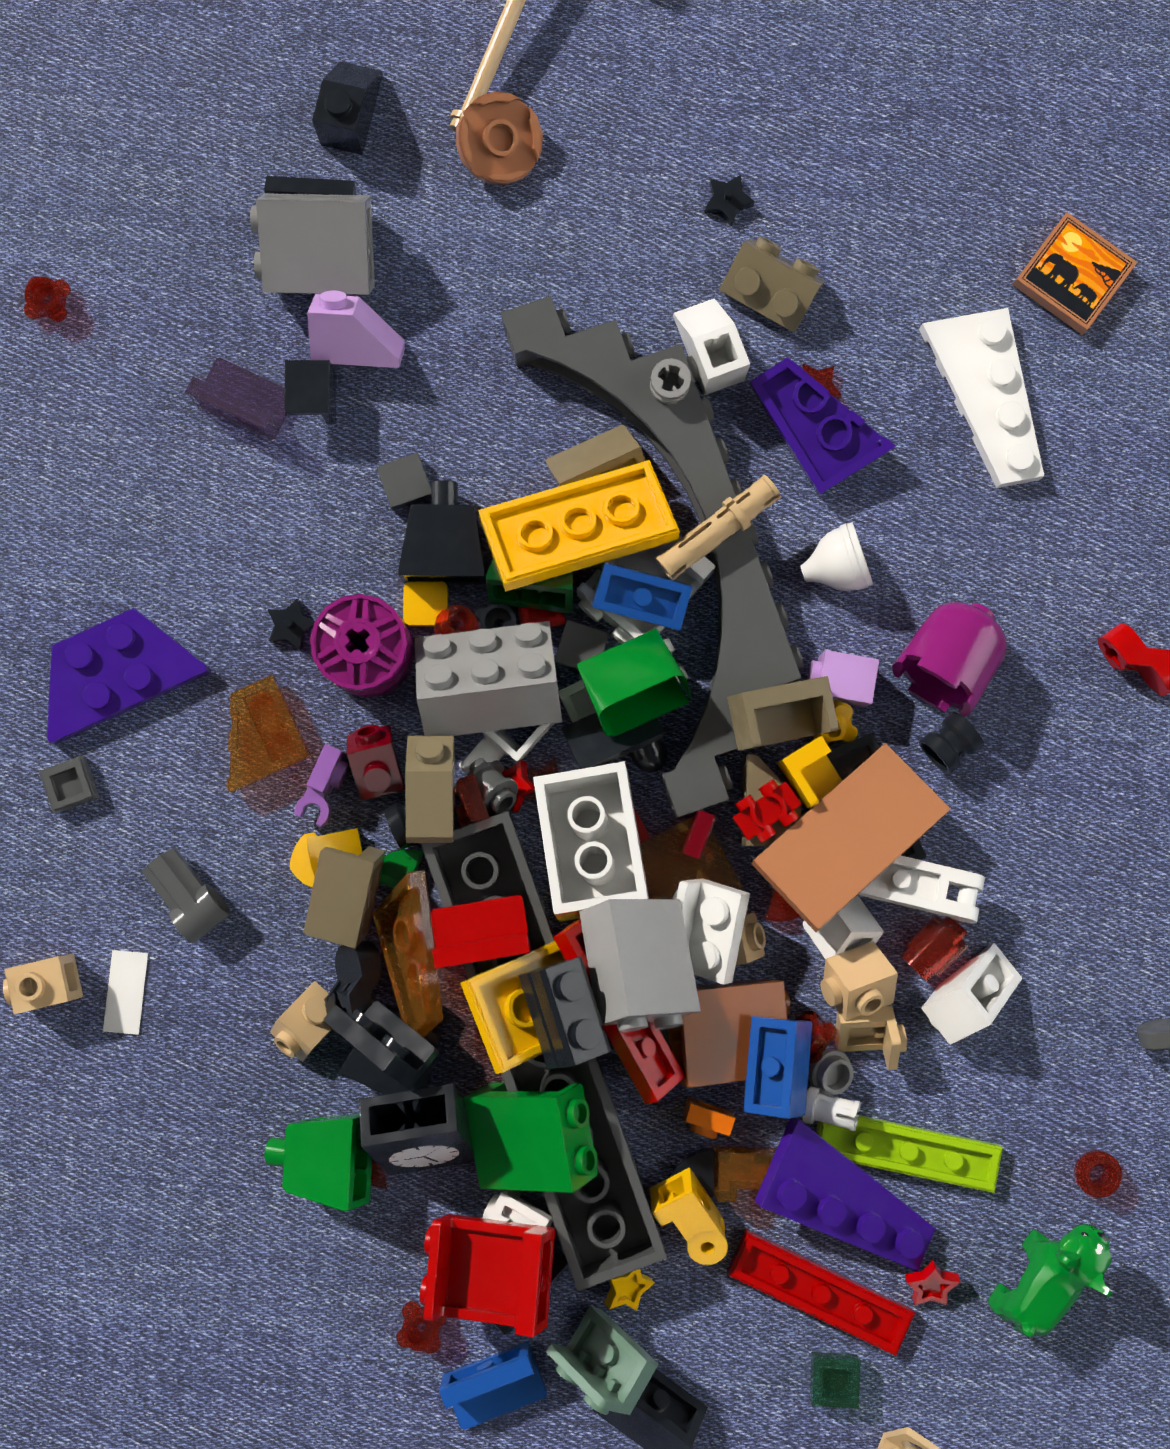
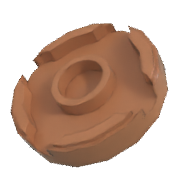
M494 91L479 96L462 112L456 126V147L461 162L474 177L487 184L507 185L523 179L534 168L542 152L543 132L537 115L530 107L528 108L525 103L520 101V98L511 93Z

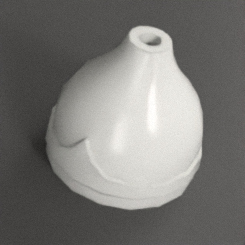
M853 522L842 524L839 528L828 532L820 540L808 560L800 565L806 582L821 583L842 591L860 590L873 585Z

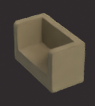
M828 676L742 692L727 697L738 751L838 731L839 729Z

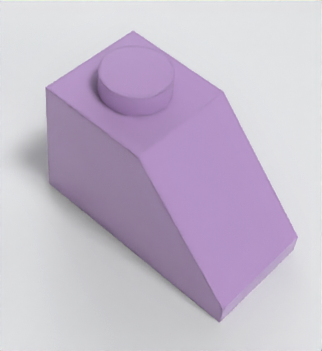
M335 290L315 294L307 312L311 360H330L331 364L400 367L405 350V340L360 297L347 296L344 292Z

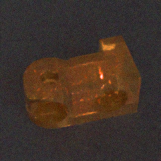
M715 1146L714 1194L717 1200L720 1202H737V1189L759 1190L777 1148Z

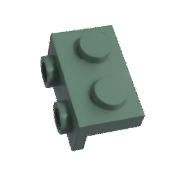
M593 1306L588 1308L567 1347L550 1343L546 1350V1353L558 1365L556 1367L557 1373L566 1381L578 1385L585 1393L584 1401L592 1409L604 1415H608L609 1411L630 1415L659 1365L602 1309Z

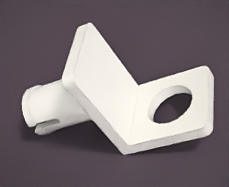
M555 723L540 725L522 746L517 744L503 730L483 732L485 737L464 761L459 763V767L464 773H467L470 765L475 760L483 758L486 762L499 761L504 754L511 756L516 761L522 760Z

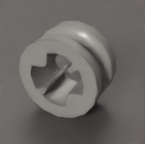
M673 358L664 359L657 363L652 370L650 378V390L654 398L668 405L677 404L682 401L689 391L691 383L690 370L682 361ZM669 372L676 373L678 375L677 383L681 387L677 389L673 386L672 391L664 390L662 388L663 380L659 377L664 374L667 378Z

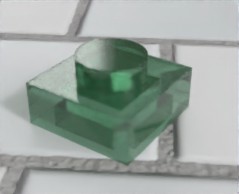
M811 1352L809 1400L812 1406L859 1409L861 1360L857 1354Z

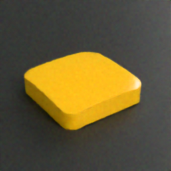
M445 582L405 583L403 587V621L407 626L442 627L448 623V586Z

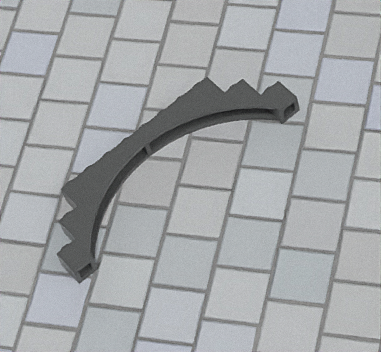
M551 296L501 312L503 330L516 367L529 364L561 376L593 393L621 413L650 441L669 464L686 491L700 523L722 508V502L728 497L733 499L742 493L738 480L736 478L730 480L725 464L729 463L726 445L721 437L715 439L710 423L714 422V414L707 396L700 398L695 382L700 381L696 362L693 356H685L681 344L630 360L635 358L633 343L628 332L621 334L616 320L571 334L564 309L556 310ZM673 358L686 364L690 370L691 383L688 394L682 401L677 404L668 405L654 398L650 390V378L652 370L657 363L664 359ZM669 372L667 378L664 374L659 377L663 380L662 388L664 390L672 391L673 386L677 389L681 387L677 383L678 375L676 373ZM752 520L750 521L751 526L745 531L738 530L709 552L712 563L716 566L714 574L718 598V644L714 672L707 699L691 740L673 771L660 776L674 818L729 800L727 791L733 789L728 770L724 763L717 765L715 757L738 750L727 697L742 692L797 682L801 679L799 671L804 669L803 659L797 645H789L784 629L789 628L785 609L780 602L775 604L769 587L774 586V581L769 565L766 561L760 562L754 546L759 545V539Z

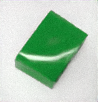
M656 628L577 663L586 691L603 731L607 736H617L688 704L689 701L676 676L692 701L687 679Z

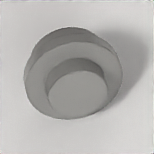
M826 1049L820 1052L810 1065V1084L820 1088V1093L840 1094L850 1086L853 1080V1067L850 1064L849 1058L843 1052L837 1049Z

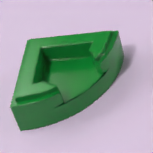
M403 849L385 855L379 883L409 894L425 856L424 851Z

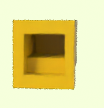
M690 1167L650 1187L653 1216L661 1227L673 1221L686 1240L690 1258L702 1265H712L725 1257L728 1243L725 1237L724 1219Z

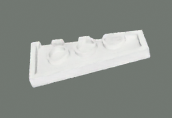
M1008 308L922 323L919 331L925 343L929 342L936 357L935 364L942 378L946 377L956 397L954 401L961 417L965 416L974 434L972 439L996 488L1039 481L1043 478V467Z

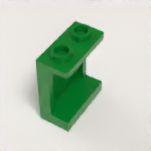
M491 1082L464 1097L480 1189L574 1193L597 1176L598 1157L593 1147L589 1125V1106L585 1100L582 1084H571L560 1091H507L505 1082Z

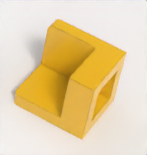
M822 736L810 741L776 762L805 809L818 804L819 800L824 798L842 782V779L826 755L831 750Z

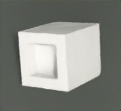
M858 895L818 932H815L803 921L804 929L825 959L873 941L876 944L884 933Z

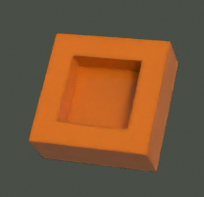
M689 1096L682 1113L685 1122L691 1123V1131L712 1139H716L718 1133L730 1136L736 1119L730 1110Z

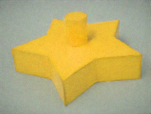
M641 1269L610 1279L608 1281L611 1288L604 1304L608 1309L626 1304L637 1311L641 1295L655 1282L649 1276L641 1274Z

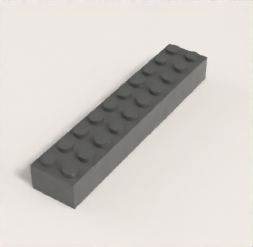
M509 811L454 830L453 843H421L443 907L521 895L524 901L531 951L555 941L553 939L554 933ZM523 954L463 965L469 979ZM541 1054L501 1073L507 1091H560L571 1084L583 1085L585 1100L588 1103L590 1112L589 1125L593 1147L598 1157L597 1176L574 1193L543 1192L577 1291L667 1259L664 1242L655 1217L652 1214L648 1197L598 1057L571 1067L547 1069L544 1056Z

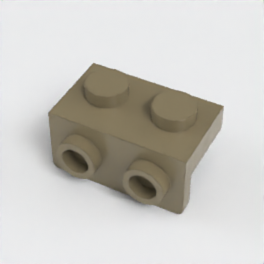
M759 236L757 241L751 238L744 241L719 290L795 333L815 296L825 282L824 279L817 276L820 269L801 258H797L794 263L780 255L782 248L765 237Z

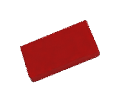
M521 895L437 908L430 912L435 948L432 949L435 969L531 952L524 901Z

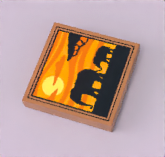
M1066 212L1012 285L1083 335L1135 267L1137 261Z

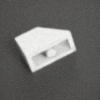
M992 943L939 984L921 1009L928 1016L931 1024L939 1030L951 1045L991 1025L1022 980V977L997 945Z

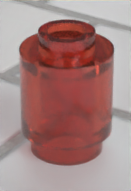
M935 914L905 944L908 949L901 957L928 982L934 975L939 977L969 947L963 940L968 935V932L956 920L947 916L942 920Z

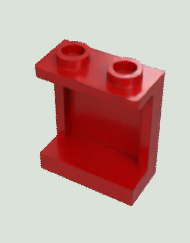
M447 1214L433 1220L432 1226L426 1232L424 1251L426 1255H429L427 1275L424 1276L420 1287V1303L424 1305L423 1319L435 1321L440 1317H451L515 1327V1335L535 1337L548 1327L555 1228Z

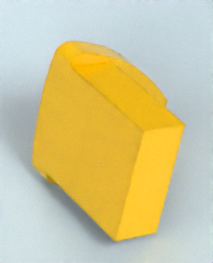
M357 828L317 836L315 832L304 834L294 847L289 865L290 870L302 883L313 888L319 855L323 848L330 847L355 855H360L363 852Z

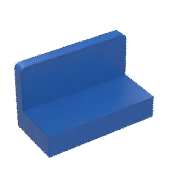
M608 562L598 564L597 569L601 572L591 605L593 608L681 631L693 586Z
M751 1016L743 1112L787 1119L805 1115L812 1021Z
M527 1341L443 1374L439 1393L445 1409L453 1406L460 1428L466 1430L546 1398L547 1389L530 1342Z

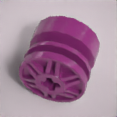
M364 594L343 596L327 605L314 622L310 637L312 658L322 675L347 693L364 698L384 696L401 686L410 674L415 658L413 636L395 609L380 598ZM358 635L366 639V643L369 646V649L364 653L358 649L355 650L356 646L353 643V639Z

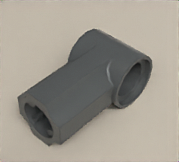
M171 848L169 851L159 855L142 871L143 875L171 910L169 917L176 929L193 944L231 915L228 905L219 893L209 884H204L177 848Z

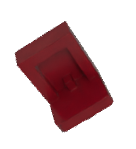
M366 725L347 736V757L361 801L405 790L404 779L393 745V733L390 725L381 727L378 725Z

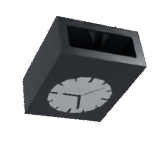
M453 1083L359 1099L361 1147L389 1176L475 1162L465 1102Z

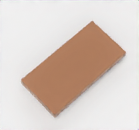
M885 743L753 860L752 865L815 932H818L950 811V808Z

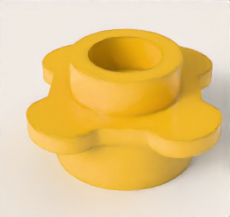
M833 700L839 726L838 731L818 734L813 737L816 739L822 736L827 744L838 740L851 742L856 739L858 729L852 725L853 709L847 703Z

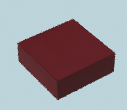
M702 810L696 811L680 854L693 859L702 857L716 821L715 815Z

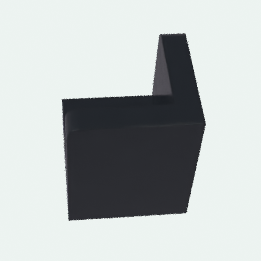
M285 360V412L288 415H322L326 424H336L337 374L330 360Z

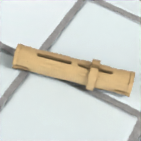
M762 475L735 498L728 497L722 502L723 507L716 511L715 514L691 530L669 549L655 557L659 566L674 581L686 569L719 546L729 536L738 530L745 531L749 528L751 520L781 499L779 490L766 475Z

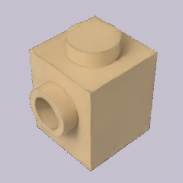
M873 941L826 958L824 978L820 986L826 1002L830 1006H835L844 1020L848 1021L861 1015H872L880 1008L893 1004L898 973Z
M74 953L4 969L6 979L3 981V994L6 1002L12 1005L13 1014L83 997Z

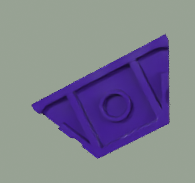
M132 608L52 645L47 739L50 744L56 745L210 674L211 670L209 666L187 651L180 643L162 631L141 612Z

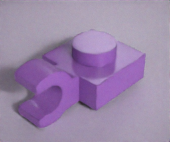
M327 744L324 745L306 784L308 788L295 806V815L303 817L309 805L317 804L320 808V816L316 824L324 827L329 822L332 808L328 802L327 795L331 794L333 787L339 789L345 781L350 768V764L345 762L347 758L346 752Z

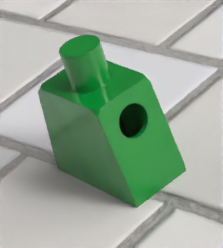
M360 1113L309 1118L289 1123L285 1130V1139L272 1137L267 1142L264 1152L265 1162L269 1166L283 1167L282 1187L286 1193L341 1211H350L370 1203L372 1158L361 1147Z

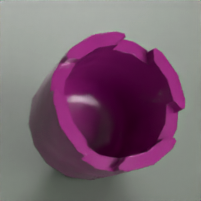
M961 602L942 604L926 618L892 665L893 674L897 678L903 674L912 683L907 691L925 704L943 713L947 711L949 706L958 708L959 714L966 717L974 710L1005 657L1007 651L1006 635L995 620L994 613L984 605L978 603L970 605Z

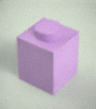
M825 650L819 655L818 661H811L807 680L828 676L833 700L847 703L850 706L865 708L873 702L879 659Z

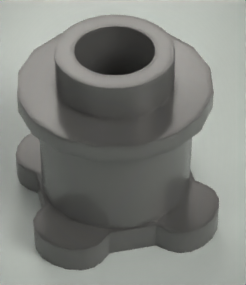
M479 758L470 765L466 778L457 786V793L462 798L471 795L480 804L481 812L491 817L507 812L514 806L517 800L518 785L513 779L505 778L501 774L504 766L500 761L486 762L483 758Z

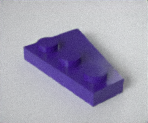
M788 357L749 382L751 389L818 496L896 447L885 436L882 437L867 425L865 420L856 412L850 411L829 393V390Z

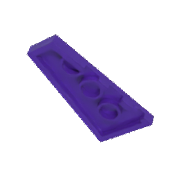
M796 1117L789 1119L754 1200L763 1209L916 1271L920 1268L936 1230L934 1226Z

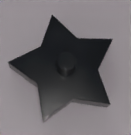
M741 175L727 183L710 179L709 184L712 198L705 207L704 213L721 214L732 227L737 213L753 207L755 201L742 191Z
M297 598L285 610H268L274 623L269 642L289 641L302 651L304 636L313 629L315 621L304 616L300 600Z

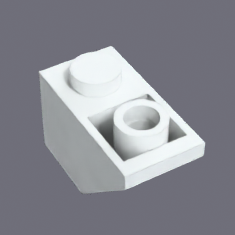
M715 299L673 313L688 356H693L700 377L698 382L703 395L745 381L750 367L749 359L735 323Z

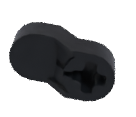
M366 940L362 941L356 949L344 945L338 948L335 956L337 982L324 999L327 1014L335 1004L350 1016L356 1009L364 1014L371 1006V991L382 977L383 970L378 949L375 944Z

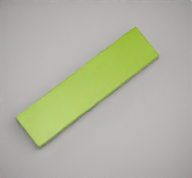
M862 1115L858 1117L855 1131L818 1121L816 1134L855 1164L995 1193L1003 1149L999 1144Z

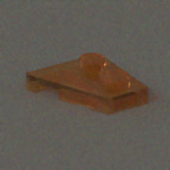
M267 676L230 694L232 728L229 732L228 751H231L230 775L226 783L229 793H235L312 757L275 676Z

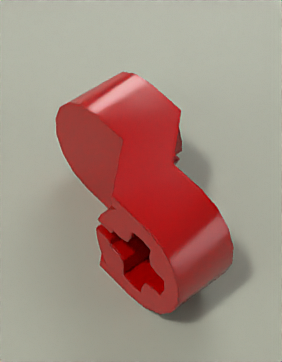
M1124 623L1118 624L1098 639L1099 648L1113 669L1138 671L1155 693L1160 696H1166L1170 693V650L1147 648L1138 634Z

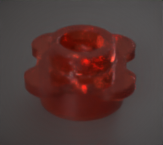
M47 277L31 278L24 292L26 301L23 308L24 313L32 320H36L39 317L51 318L54 322L63 321L68 315L65 303L66 297L71 293L70 285L63 279H58L54 282ZM46 296L51 297V300L48 303L44 302V298Z
M808 1011L794 1020L812 1021V1035H815L811 1040L809 1063L814 1064L822 1059L823 1051L827 1048L829 1042L836 1038L837 1029L831 1022L824 1023L819 1020V1015L816 1012Z
M409 1301L402 1309L404 1322L396 1335L398 1344L403 1348L409 1347L412 1350L425 1351L428 1354L437 1352L441 1347L440 1329L446 1323L447 1317H440L435 1321L424 1320V1307L420 1306L417 1301ZM419 1323L426 1325L424 1331L418 1330L417 1325Z

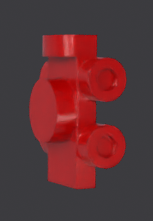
M772 779L758 788L763 797L755 801L750 794L735 804L740 812L732 818L747 840L757 836L762 843L776 834L772 827L773 823L779 820L786 827L799 818L794 809L800 806L801 802L786 781L778 786L775 780Z

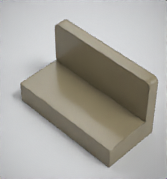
M619 425L549 457L545 462L559 487L644 462L645 458L641 446L626 426Z
M368 846L360 855L330 847H325L320 851L304 927L306 935L356 949L369 932L386 854L385 850Z

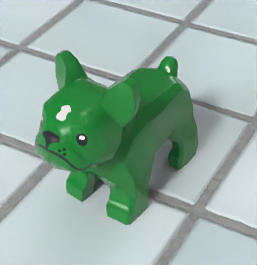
M1081 1224L1062 1236L1059 1242L1050 1240L1042 1233L1033 1229L1022 1244L1029 1263L1018 1287L1010 1291L1007 1286L999 1283L988 1298V1304L1002 1320L1012 1322L1014 1329L1029 1338L1033 1336H1046L1076 1302L1084 1288H1091L1108 1298L1111 1296L1112 1292L1104 1282L1103 1276L1112 1262L1108 1236L1093 1225Z

